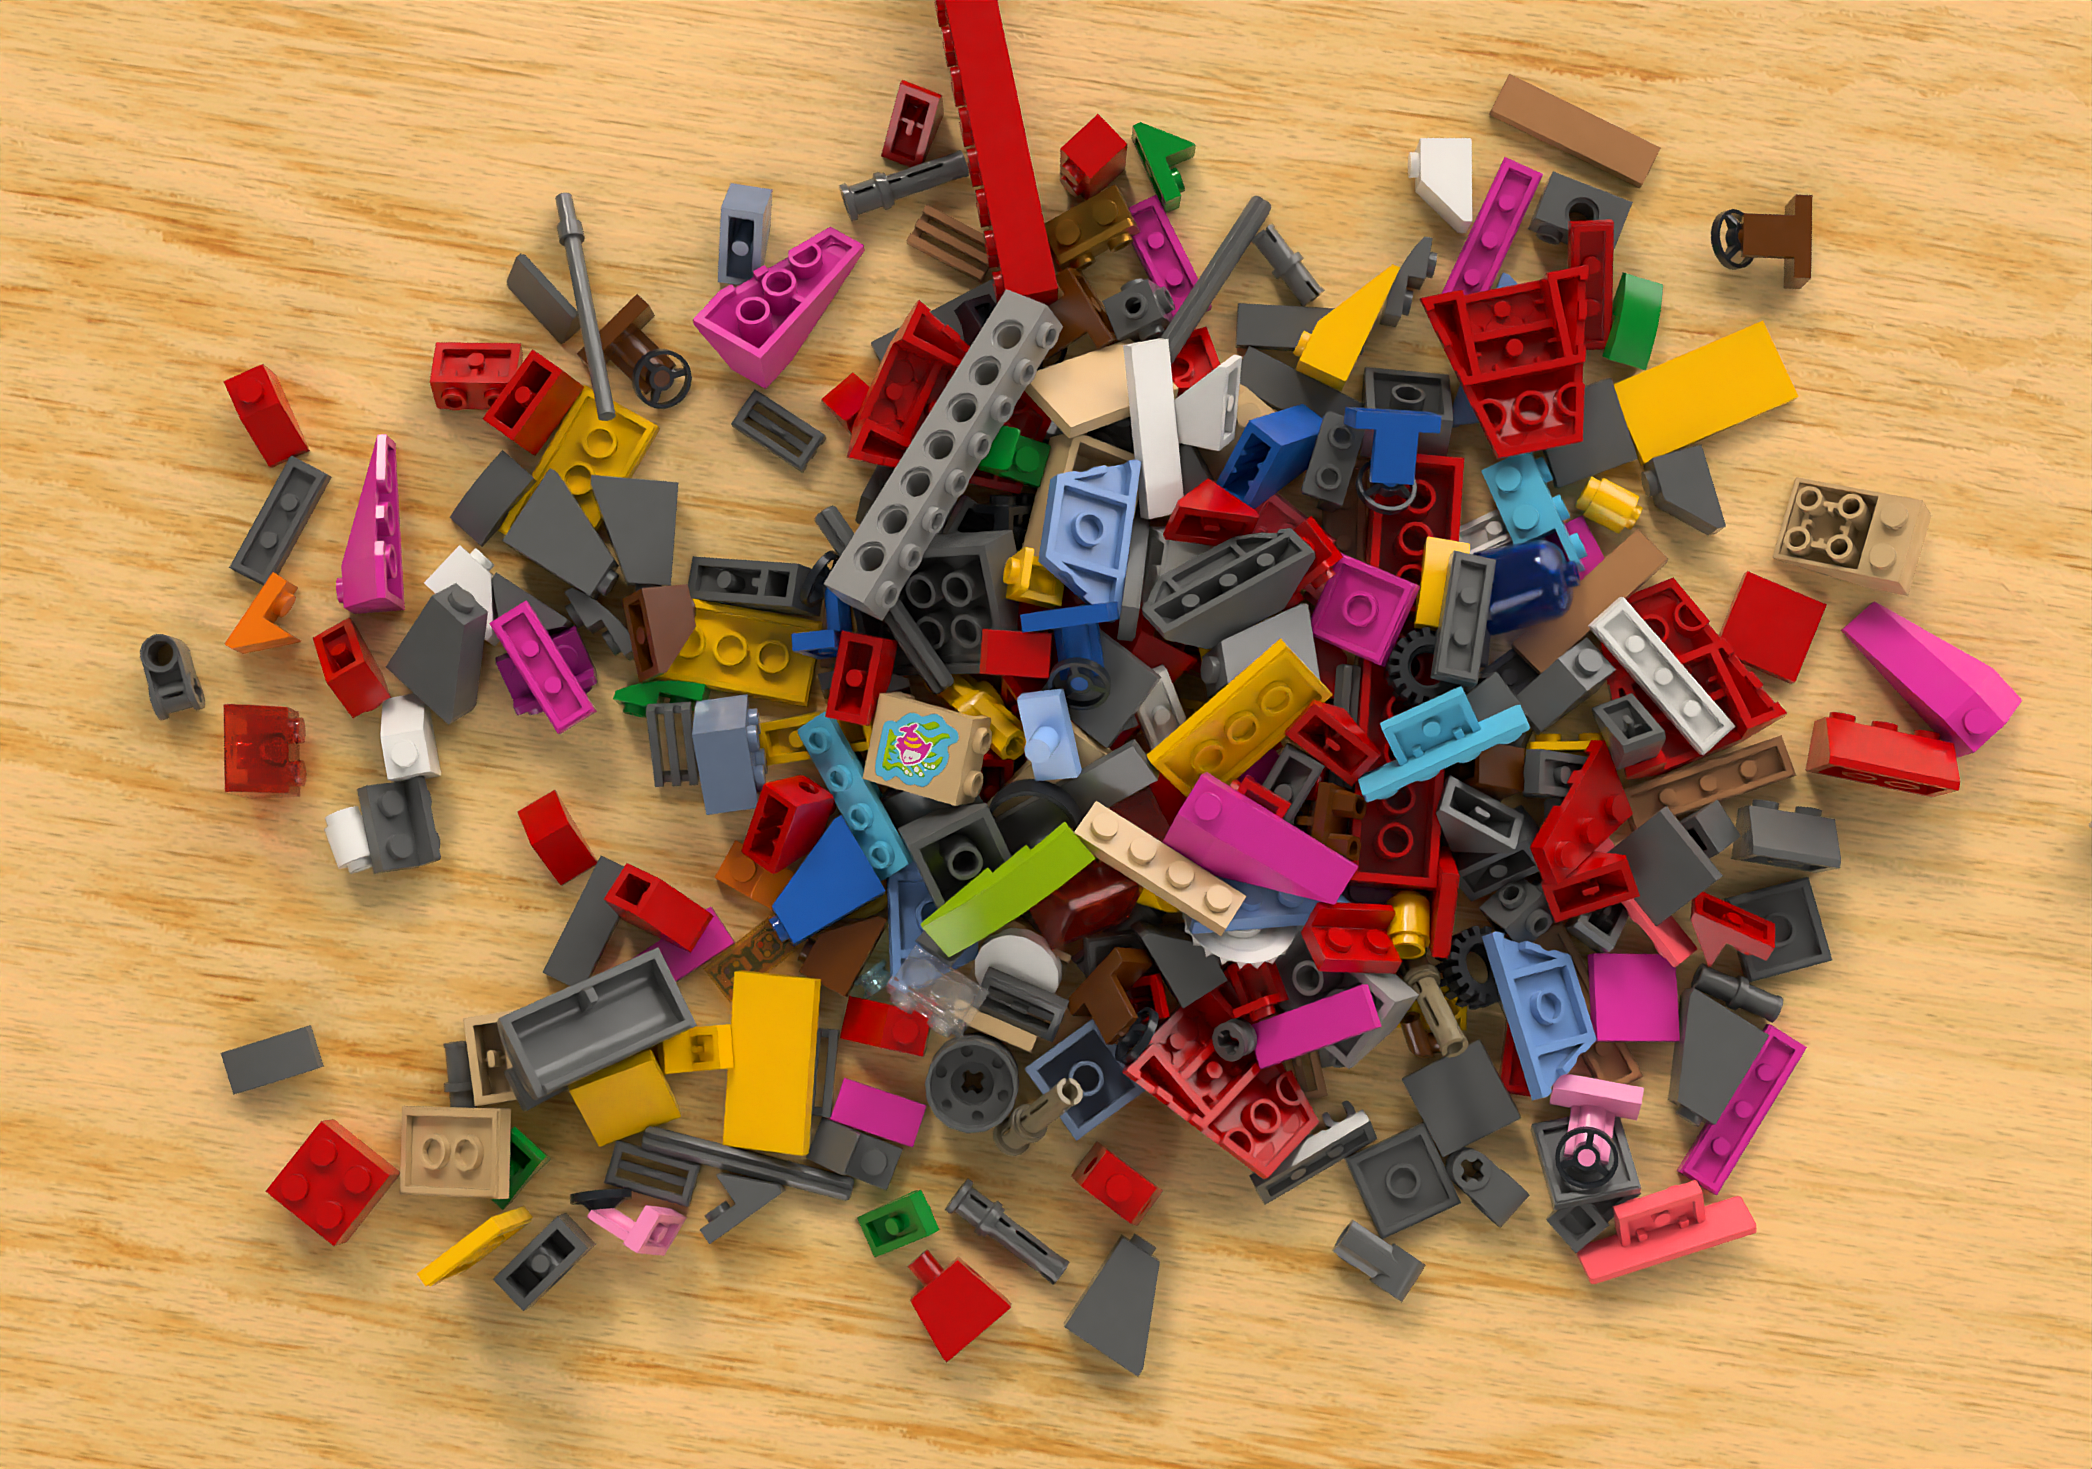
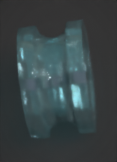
M884 958L866 970L853 982L856 986L864 988L863 996L865 999L870 998L891 982L890 972L886 969L887 961Z

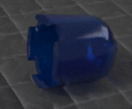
M1534 540L1473 553V555L1496 560L1489 603V612L1492 619L1487 620L1486 628L1490 635H1501L1554 621L1563 617L1570 610L1574 598L1573 587L1580 586L1579 571L1575 560L1567 562L1563 551L1556 544L1546 540Z

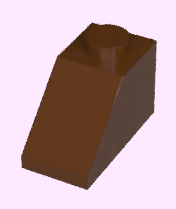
M688 584L641 588L622 599L639 683L648 682L666 673L696 627V607L693 599L690 597Z
M1497 744L1482 751L1478 757L1469 762H1457L1444 768V782L1451 775L1495 800L1524 791L1525 783L1523 775L1525 748Z
M877 916L820 933L816 941L809 938L797 961L803 963L799 972L809 978L821 979L822 985L844 997H848L885 931L888 920Z

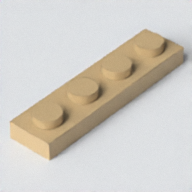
M1097 801L1074 832L1095 857L1220 936L1223 935L1247 897Z

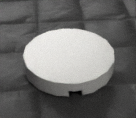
M1008 928L1002 930L999 934L991 935L985 940L975 959V976L979 986H981L984 975L990 966L1054 994L1062 980V964L1059 956L1056 958L1051 950L1052 945L1044 937L1030 930ZM987 995L989 998L996 1000L1000 1003H1003L1007 1006L1011 1005L990 995Z

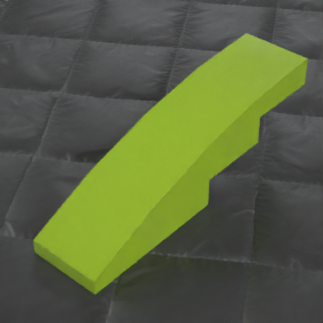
M1064 822L1033 849L1030 850L1025 845L994 872L986 868L920 925L948 957H951L1029 910L1096 858Z

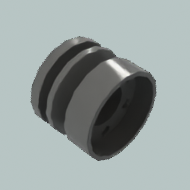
M980 1032L959 1034L946 1041L932 1059L925 1081L927 1102L934 1115L949 1128L964 1133L985 1132L1002 1123L1014 1107L1019 1088L1018 1064L1010 1049L996 1037ZM969 1070L972 1074H976L979 1071L982 1072V1087L978 1089L973 1084L967 1088L964 1085L966 1080L965 1071Z

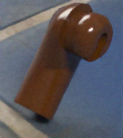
M1407 1012L1400 1021V1025L1409 1050L1418 1057L1434 1058V1054L1441 1053L1433 1033H1427L1418 1012Z

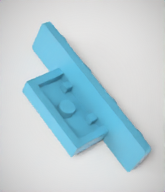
M1532 452L1511 456L1481 470L1517 550L1557 532L1577 574L1585 571L1581 559L1588 556L1578 533L1572 535L1568 533L1563 521L1571 517L1560 494L1552 497L1546 483L1553 480V477L1543 456L1536 460Z
M1462 686L1381 722L1382 731L1396 760L1369 771L1358 779L1362 795L1366 802L1389 798L1397 793L1399 788L1410 783L1429 780L1435 777L1440 770L1457 762H1469L1490 747L1497 744H1508L1517 740L1522 733L1530 729L1521 705H1515L1478 722Z
M825 711L800 727L798 734L827 788L833 794L834 801L880 881L885 880L910 865L913 861L879 799L882 793L875 782L862 779L865 762L860 752L853 751L837 720L825 717Z

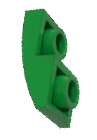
M1622 273L1612 303V315L1616 317L1602 357L1646 370L1659 324L1663 284Z
M654 681L616 690L613 700L619 705L624 706L623 713L647 718V704L664 703L665 698H669V703L691 702V708L694 711L696 701L708 700L711 690L705 684L694 682Z

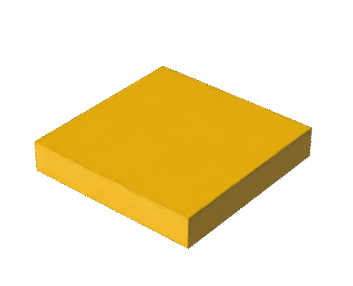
M651 1050L626 1058L568 1085L569 1092L599 1147L642 1132L649 1126L655 1127L681 1117L679 1105Z

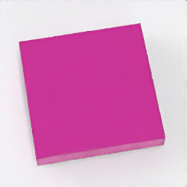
M1342 554L1343 558L1334 564L1332 568L1336 575L1326 582L1310 618L1313 637L1385 667L1420 590V586Z
M1592 953L1588 955L1590 1014L1597 1038L1595 1042L1680 1041L1676 967H1673L1660 954Z

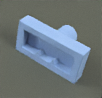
M1064 689L1021 693L1017 698V704L1027 742L1024 751L1026 757L1031 761L1035 781L1077 778L1082 768Z

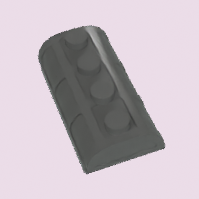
M659 947L504 1015L498 1019L497 1023L499 1035L508 1058L522 1086L534 1100L697 1026Z

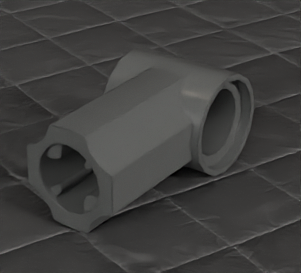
M1351 1220L1347 1227H1345L1332 1249L1341 1259L1369 1275L1371 1282L1403 1302L1426 1266L1393 1243L1391 1246L1354 1220Z

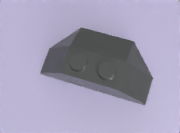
M1291 528L1280 529L1277 533L1261 532L1232 537L1160 576L1150 592L1148 601L1141 608L1142 614L1165 640L1210 650L1221 641L1283 610L1316 558L1315 551Z

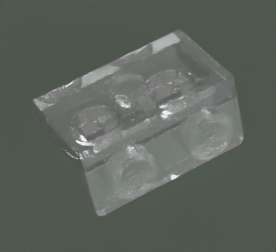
M917 945L914 946L896 975L889 979L886 991L892 995L890 1001L901 1010L910 1014L916 1010L929 1019L927 1025L940 1035L949 1038L952 1033L960 1039L990 993Z

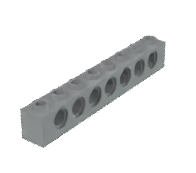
M1005 290L825 580L824 585L842 602L881 621L889 609L895 605L900 591L911 573L920 565L924 552L935 534L942 529L948 513L958 497L966 490L969 479L980 461L989 453L991 444L1004 422L1011 417L1014 406L1025 388L1034 380L1036 371L1049 349L1056 344L1063 326L1047 305L1010 290Z

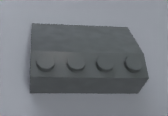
M1012 530L936 534L924 552L920 565L911 573L900 591V601L950 674L980 673L983 629L1018 631L1019 601L1006 598L1008 584L1003 582L1006 562L1009 557L1017 553ZM853 607L858 633L896 640L883 620L881 621ZM898 644L892 673L899 676L920 675Z

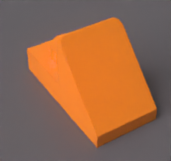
M272 572L224 644L237 652L246 654L300 643V639L275 624L278 617H284L291 610L296 600L294 593L298 587Z
M735 840L714 878L772 909L773 903L795 872L784 868L773 875L741 852L743 844Z

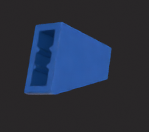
M1300 404L1249 420L1216 484L1251 508H1257L1307 470L1323 418L1306 405Z
M842 815L832 821L772 905L775 916L769 919V922L781 942L789 938L793 947L885 894L886 890Z

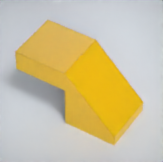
M731 1024L694 1027L642 1051H652L663 1074L734 1068Z

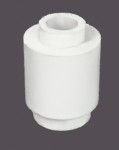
M349 807L326 816L325 820L328 827L324 831L338 869L348 868L349 873L353 874L372 867L363 817L359 807Z

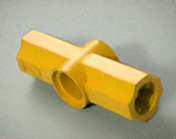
M951 674L954 678V683L943 692L936 695L933 694L937 700L945 705L948 710L970 716L983 715L991 717L990 730L992 731V742L990 748L1002 760L1007 758L1015 760L1025 752L1024 749L1027 743L1022 722L1006 709L1002 698L995 688L985 680L978 683L969 674ZM923 680V683H924L925 688H926L929 692H931V690L929 689V687L927 686V684H926L925 681Z

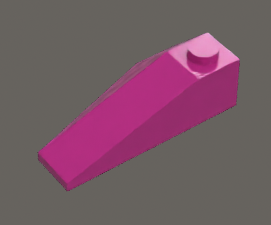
M829 227L789 250L788 257L770 268L763 265L753 271L754 277L734 288L730 284L720 290L694 317L693 324L733 371L767 389L793 360L865 251L864 245Z
M386 434L377 435L341 565L342 577L336 580L338 602L343 603L344 608L353 614L405 610L396 443Z
M1875 601L1869 604L1841 630L1934 732L1941 734L1940 739L1945 742L1954 743L1957 757L1977 751L2008 722L2022 702V699L1992 667Z
M1208 772L1202 774L1162 842L1214 876L1335 905L1358 868V865Z

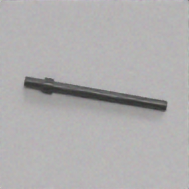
M560 193L555 197L560 220L557 225L559 242L566 250L598 418L602 421H609L615 418L616 414L582 243L585 240L582 222L576 218L572 195L570 193Z

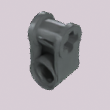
M154 634L148 637L142 643L140 659L149 686L150 701L158 719L161 721L168 719L171 713L192 707L195 710L205 708L204 693L196 676L187 644L180 639L164 634ZM170 644L173 649V658L169 664L162 666L158 661V652L162 646Z
M1463 1147L1449 1154L1446 1159L1445 1169L1451 1181L1472 1200L1471 1202L1485 1216L1500 1228L1530 1196L1511 1176L1502 1169H1499L1479 1151ZM1465 1159L1474 1162L1472 1167L1476 1173L1472 1177L1466 1174L1462 1175L1464 1169L1461 1163Z

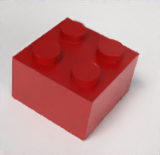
M335 1119L323 1120L317 1125L265 1192L331 1245L337 1246L346 1243L399 1177L400 1171Z

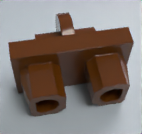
M1319 782L1317 800L1309 801L1308 815L1295 816L1293 825L1305 828L1306 834L1349 861H1357L1360 856L1361 842L1359 837L1346 835L1348 819L1362 820L1366 815L1367 802L1363 796L1352 793L1351 789L1333 783Z

